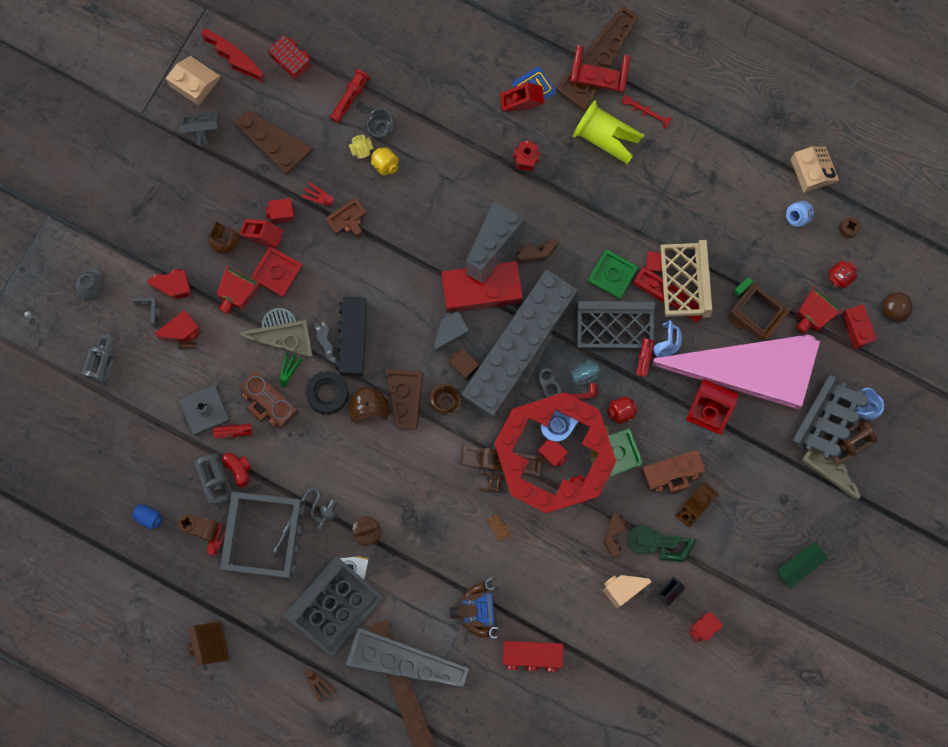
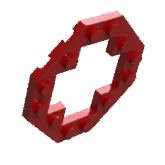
M565 392L512 409L494 443L511 496L545 514L598 498L617 462L600 410ZM555 411H558L590 428L582 442V446L598 453V456L582 487L563 479L554 496L521 479L529 460L513 453V450L529 419L548 427Z

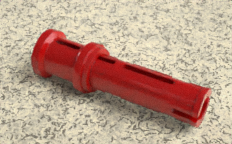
M356 69L354 78L347 84L345 94L329 116L336 123H340L355 97L362 93L361 89L371 79L369 75L359 69Z

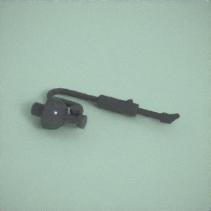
M310 488L304 494L302 501H306L310 492L314 491L317 493V498L310 510V516L317 523L316 528L323 531L326 521L333 520L338 515L334 512L337 502L331 499L327 507L321 505L320 515L323 518L315 516L314 510L321 499V492L317 488ZM292 514L282 531L281 539L273 549V558L276 557L285 537L290 533Z

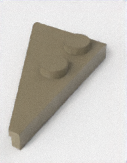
M306 320L240 332L242 338L313 357Z
M822 432L820 437L825 440H828L826 438L827 434ZM814 448L812 451L808 450L801 460L803 463L854 499L858 500L861 495L858 492V488L855 483H852L843 463L840 465L835 464L831 457L829 459L825 458L823 452Z

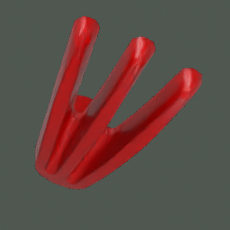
M308 182V185L321 195L304 188V191L319 199L302 195V198L327 206L333 204L334 200L331 195Z
M590 383L589 392L569 395L577 399L595 397L598 394L597 383Z
M222 523L219 524L215 539L208 542L207 553L209 555H216L225 538L226 529L218 542L223 526Z

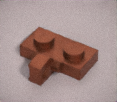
M355 197L326 217L325 221L336 235L344 230L347 233L352 231L358 239L363 235L362 230L358 226L361 224L359 219L367 215V212Z

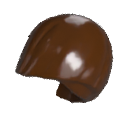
M219 222L213 224L208 236L210 247L219 254L231 253L236 249L240 241V234L236 230L226 227Z
M452 384L436 386L429 396L431 407L441 415H451L457 411L461 404L459 391Z

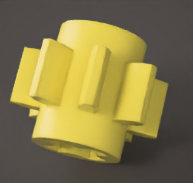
M364 135L354 137L352 139L353 144H349L352 155H357V158L369 156L370 150L373 149L370 138H365Z

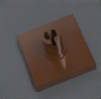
M221 621L188 627L192 641L188 644V649L193 648L189 650V653L195 655L197 666L229 660Z

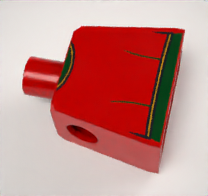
M227 266L217 291L218 298L223 300L218 310L226 315H229L233 306L243 310L260 290L259 282Z
M814 286L796 314L801 320L796 329L802 334H805L809 328L817 332L843 309Z

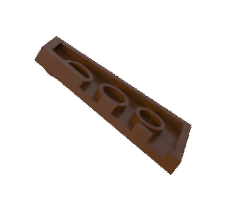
M249 110L234 122L285 175H288L313 151V148Z

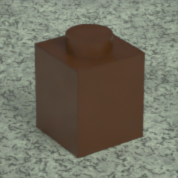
M464 349L460 352L456 350L449 358L451 359L449 366L465 381L479 368V364Z

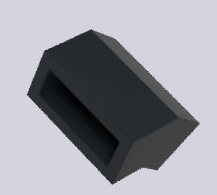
M673 576L657 595L664 604L670 606L685 589V586Z

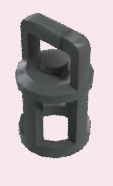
M111 333L101 334L97 347L89 348L81 376L101 383L108 382V377L116 357L111 352L115 338L114 335Z
M219 453L206 455L193 462L203 485L202 488L211 505L228 502L231 500L232 494L229 479L226 476ZM211 464V467L215 475V478L213 479L211 478L210 472L207 467V465ZM224 486L227 495L213 498L211 490L216 492Z

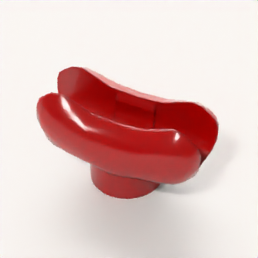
M225 453L222 456L223 465L228 467L233 473L238 487L246 486L249 482L247 471L252 469L245 456L238 459L234 453Z

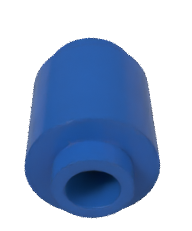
M138 504L132 514L135 522L150 530L158 528L163 520L160 512L145 504Z

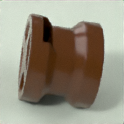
M855 217L846 218L840 225V234L847 239L855 237L861 229V223Z

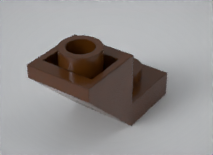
M554 238L549 242L546 240L540 247L541 252L530 243L526 247L521 246L516 253L518 255L517 263L546 261L558 247V241Z
M703 482L675 516L690 528L719 494L707 483Z
M617 512L611 516L603 541L612 559L621 555L619 551L622 550L617 539L613 540L612 537L626 530L624 527L626 522L622 515L618 516Z

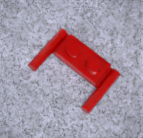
M576 46L570 79L571 83L625 93L631 56L624 55L621 73H619L620 71L587 64L581 65L584 47Z

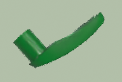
M286 353L279 377L282 387L288 386V381L302 362V357L292 367L296 358L294 354L286 368L289 354Z

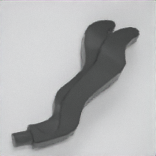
M321 322L323 326L321 327L315 323L314 327L317 330L316 338L325 350V357L330 362L336 364L337 358L332 354L333 346L327 340L329 333L328 325Z

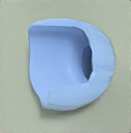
M864 388L862 390L865 391L864 395L869 399V404L864 408L858 406L855 412L859 414L860 419L875 420L881 416L884 410L883 399L877 395L874 389Z

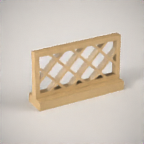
M699 240V243L661 245L665 317L703 315V318L711 317L712 300L707 240ZM686 249H695V255L691 259L683 254ZM665 250H673L677 255L670 260L665 256ZM680 256L687 261L682 268L674 263ZM671 265L678 270V273L673 278L666 273V270ZM689 265L696 269V273L692 277L684 271ZM680 274L689 279L683 286L675 280ZM691 282L698 287L694 294L686 289ZM671 283L680 288L674 295L668 291ZM682 291L690 296L685 303L677 298ZM673 300L681 306L677 311H669V304ZM694 300L699 304V310H691L687 305Z

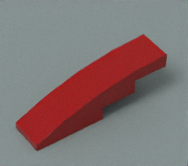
M206 28L203 29L201 33L203 41L214 45L216 54L228 59L231 69L264 83V74L248 56L223 37Z

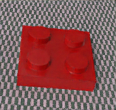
M269 246L250 278L284 298L302 269L303 264Z

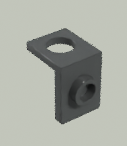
M132 298V302L135 305H151V324L153 327H158V318H161V307L158 306V301L155 298Z

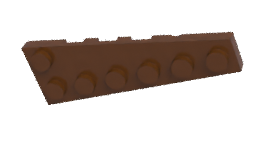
M623 5L582 55L581 65L587 64L610 69L638 16ZM571 69L556 87L555 91L585 112L598 88L571 83Z

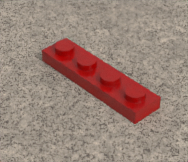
M643 267L634 280L633 285L664 303L663 278ZM673 284L668 287V291L673 295L680 289ZM682 291L677 298L685 303L690 296ZM674 300L669 304L676 311L681 307ZM694 300L687 305L691 310H699V304ZM702 315L686 317L698 323Z

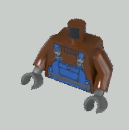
M489 578L468 589L464 593V597L461 598L462 606L450 607L451 619L463 618V626L466 627L468 632L480 638L500 640L502 637H497L496 632L502 630V628L495 627L492 590L498 589L499 586L493 587L492 581L497 580V578Z

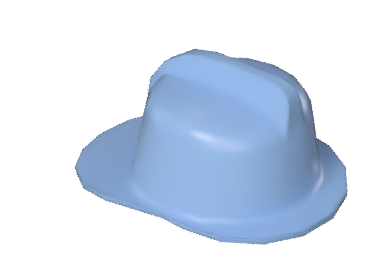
M555 411L548 427L541 425V430L547 439L562 441L570 435L578 421Z

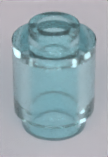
M592 360L574 367V370H571V375L576 385H582L599 378L598 374L600 373L598 364L593 363Z

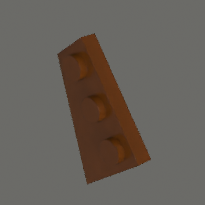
M385 369L397 428L417 430L424 373Z

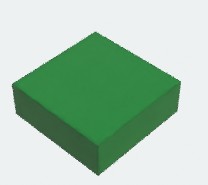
M748 277L732 294L739 298L750 288L753 281Z

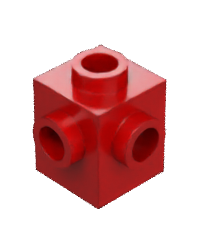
M524 141L519 143V148L515 147L513 158L516 159L515 169L534 171L535 163H539L541 152H538V145H535L532 141Z

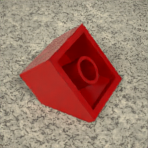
M703 379L686 420L721 435L733 412L739 394Z

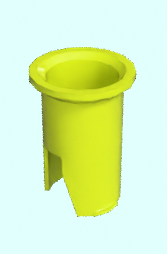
M594 100L572 137L581 136L627 165L633 155L619 140L612 136L639 143L645 134L638 132L600 109L596 104L597 101Z

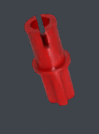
M643 338L640 355L638 354L639 361L636 375L647 376L650 360H653L651 355L655 340Z
M232 423L231 426L213 428L214 438L232 437L235 439L236 436L252 435L251 423L234 425Z

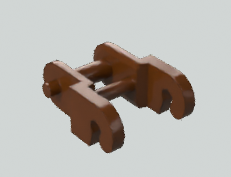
M480 471V474L490 476L488 488L477 487V490L484 492L493 490L496 491L495 493L502 492L500 489L501 480H504L501 477L502 475L493 476L491 472ZM493 479H497L496 488L492 487Z

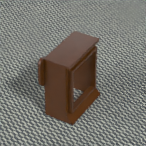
M754 282L731 310L727 319L741 330L746 328L764 342L767 341L791 309L782 305ZM754 293L778 312L764 330L740 312Z

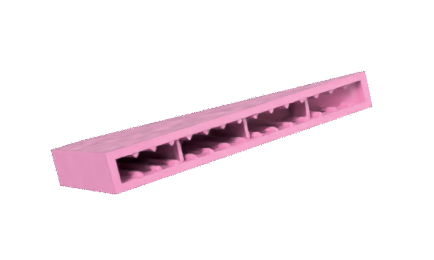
M810 335L659 357L653 360L652 366L699 380L705 379L725 388L800 409L803 405L820 341L815 340L816 338Z

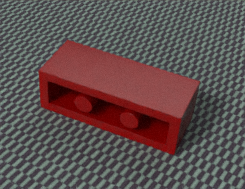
M504 641L502 666H507V670H518V666L526 667L527 671H538V667H544L548 672H558V668L563 667V644Z

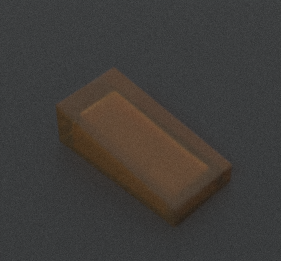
M498 514L487 519L499 541L510 535Z

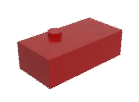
M517 261L498 264L483 283L468 276L466 268L441 271L447 313L522 303Z

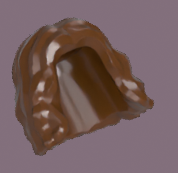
M365 386L356 391L355 395L351 398L349 416L352 423L359 424L361 419L377 416L385 420L391 415L388 398H385L383 393L376 388Z

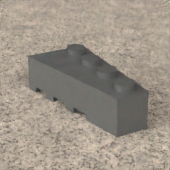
M493 202L466 260L467 275L483 283L525 233V218Z

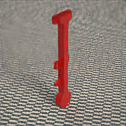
M628 95L622 98L623 105H631L634 107L633 111L636 109L642 111V116L645 117L648 114L663 122V128L665 129L672 119L669 116L665 119L650 111L649 106L645 108L639 105L640 101L634 102Z

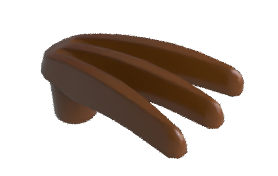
M313 670L305 671V677L320 703H322V700L315 685L326 699L329 696L320 686L319 682L331 693H334V690Z

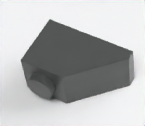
M451 311L443 316L434 344L436 353L469 335V329L458 311L455 313Z

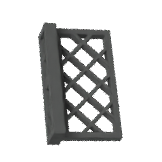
M578 301L577 347L642 348V344L636 338L643 331L649 335L650 340H654L655 302ZM582 313H589L595 320L586 326L582 322ZM593 313L601 314L598 317H596ZM603 314H609L614 319L607 327L599 320ZM622 314H628L633 319L626 327L618 320ZM641 314H650V322L643 327L637 318ZM596 321L604 328L597 336L589 329ZM615 321L623 328L617 336L608 329ZM634 321L642 328L635 337L627 329ZM587 330L594 339L589 344H581V335ZM605 331L614 338L608 344H604L599 339ZM624 331L633 338L628 344H622L617 339ZM597 340L600 344H592V343Z

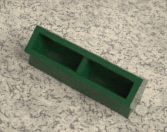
M813 542L776 571L783 583L791 588L828 560V558L817 543Z

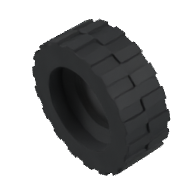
M321 371L319 374L313 375V378L308 381L306 386V397L309 405L321 414L332 415V413H337L340 409L344 408L345 403L348 401L349 392L347 384L343 377L335 372ZM323 384H332L336 388L337 395L333 401L324 402L318 397V389Z

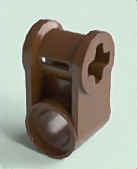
M187 514L179 518L178 528L181 531L204 540L213 541L218 522Z

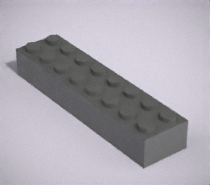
M545 270L462 392L461 399L493 419L576 297L578 290L550 271Z

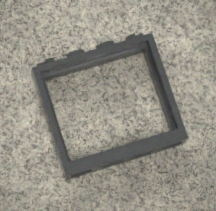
M232 492L220 570L293 579L296 570H298L296 556L300 554L301 545L298 542L299 536L303 534L302 516L304 517L306 514L304 501ZM243 500L293 505L284 571L234 565Z

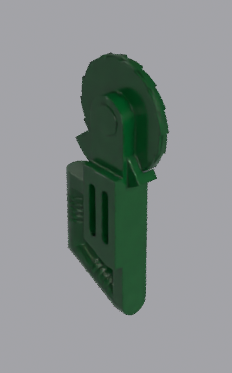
M644 525L632 528L627 537L628 545L635 553L646 554L649 552L652 554L656 548H661L660 560L685 562L695 545V539L658 535L657 531L654 532L651 528ZM679 542H687L680 554L665 553V548L676 549Z

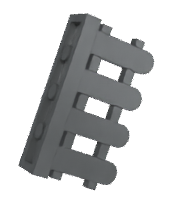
M829 375L793 439L796 446L803 450L805 448L809 451H812L813 448L819 450L828 459L830 456H840L842 450L837 445L839 439L846 441L851 437L850 431L846 428L848 423L857 424L860 421V416L855 410L858 406L864 408L869 404V399L864 395L865 391L861 389L859 392L847 388L848 385L842 382L840 385L836 377ZM840 399L852 403L850 408L839 405ZM831 415L842 419L841 424L838 425L829 421ZM824 432L834 437L830 442L821 438V433Z

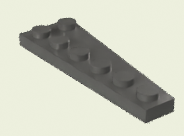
M358 628L345 663L346 667L460 688L464 686L469 668L361 628Z

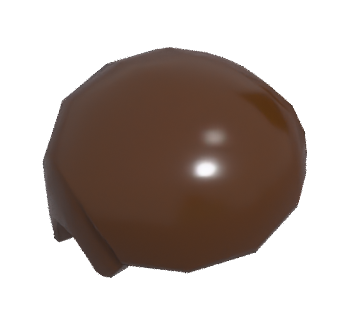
M901 292L891 293L884 300L883 310L887 317L899 323L906 321L911 316L913 304L906 294Z

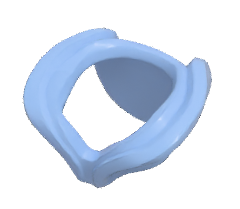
M671 320L662 324L663 327L668 328V341L657 343L653 347L654 355L658 358L673 355L681 346V330L678 326L673 325ZM673 329L677 330V340L675 344H673L672 341Z

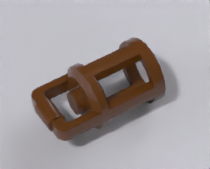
M861 419L857 424L847 428L849 431H852L858 427L860 433L846 441L839 439L838 445L847 456L843 459L830 456L835 464L840 465L877 442V436L867 421ZM864 438L867 443L855 450L854 443Z
M364 516L357 519L354 523L352 533L361 545L372 546L380 539L381 528L373 517Z

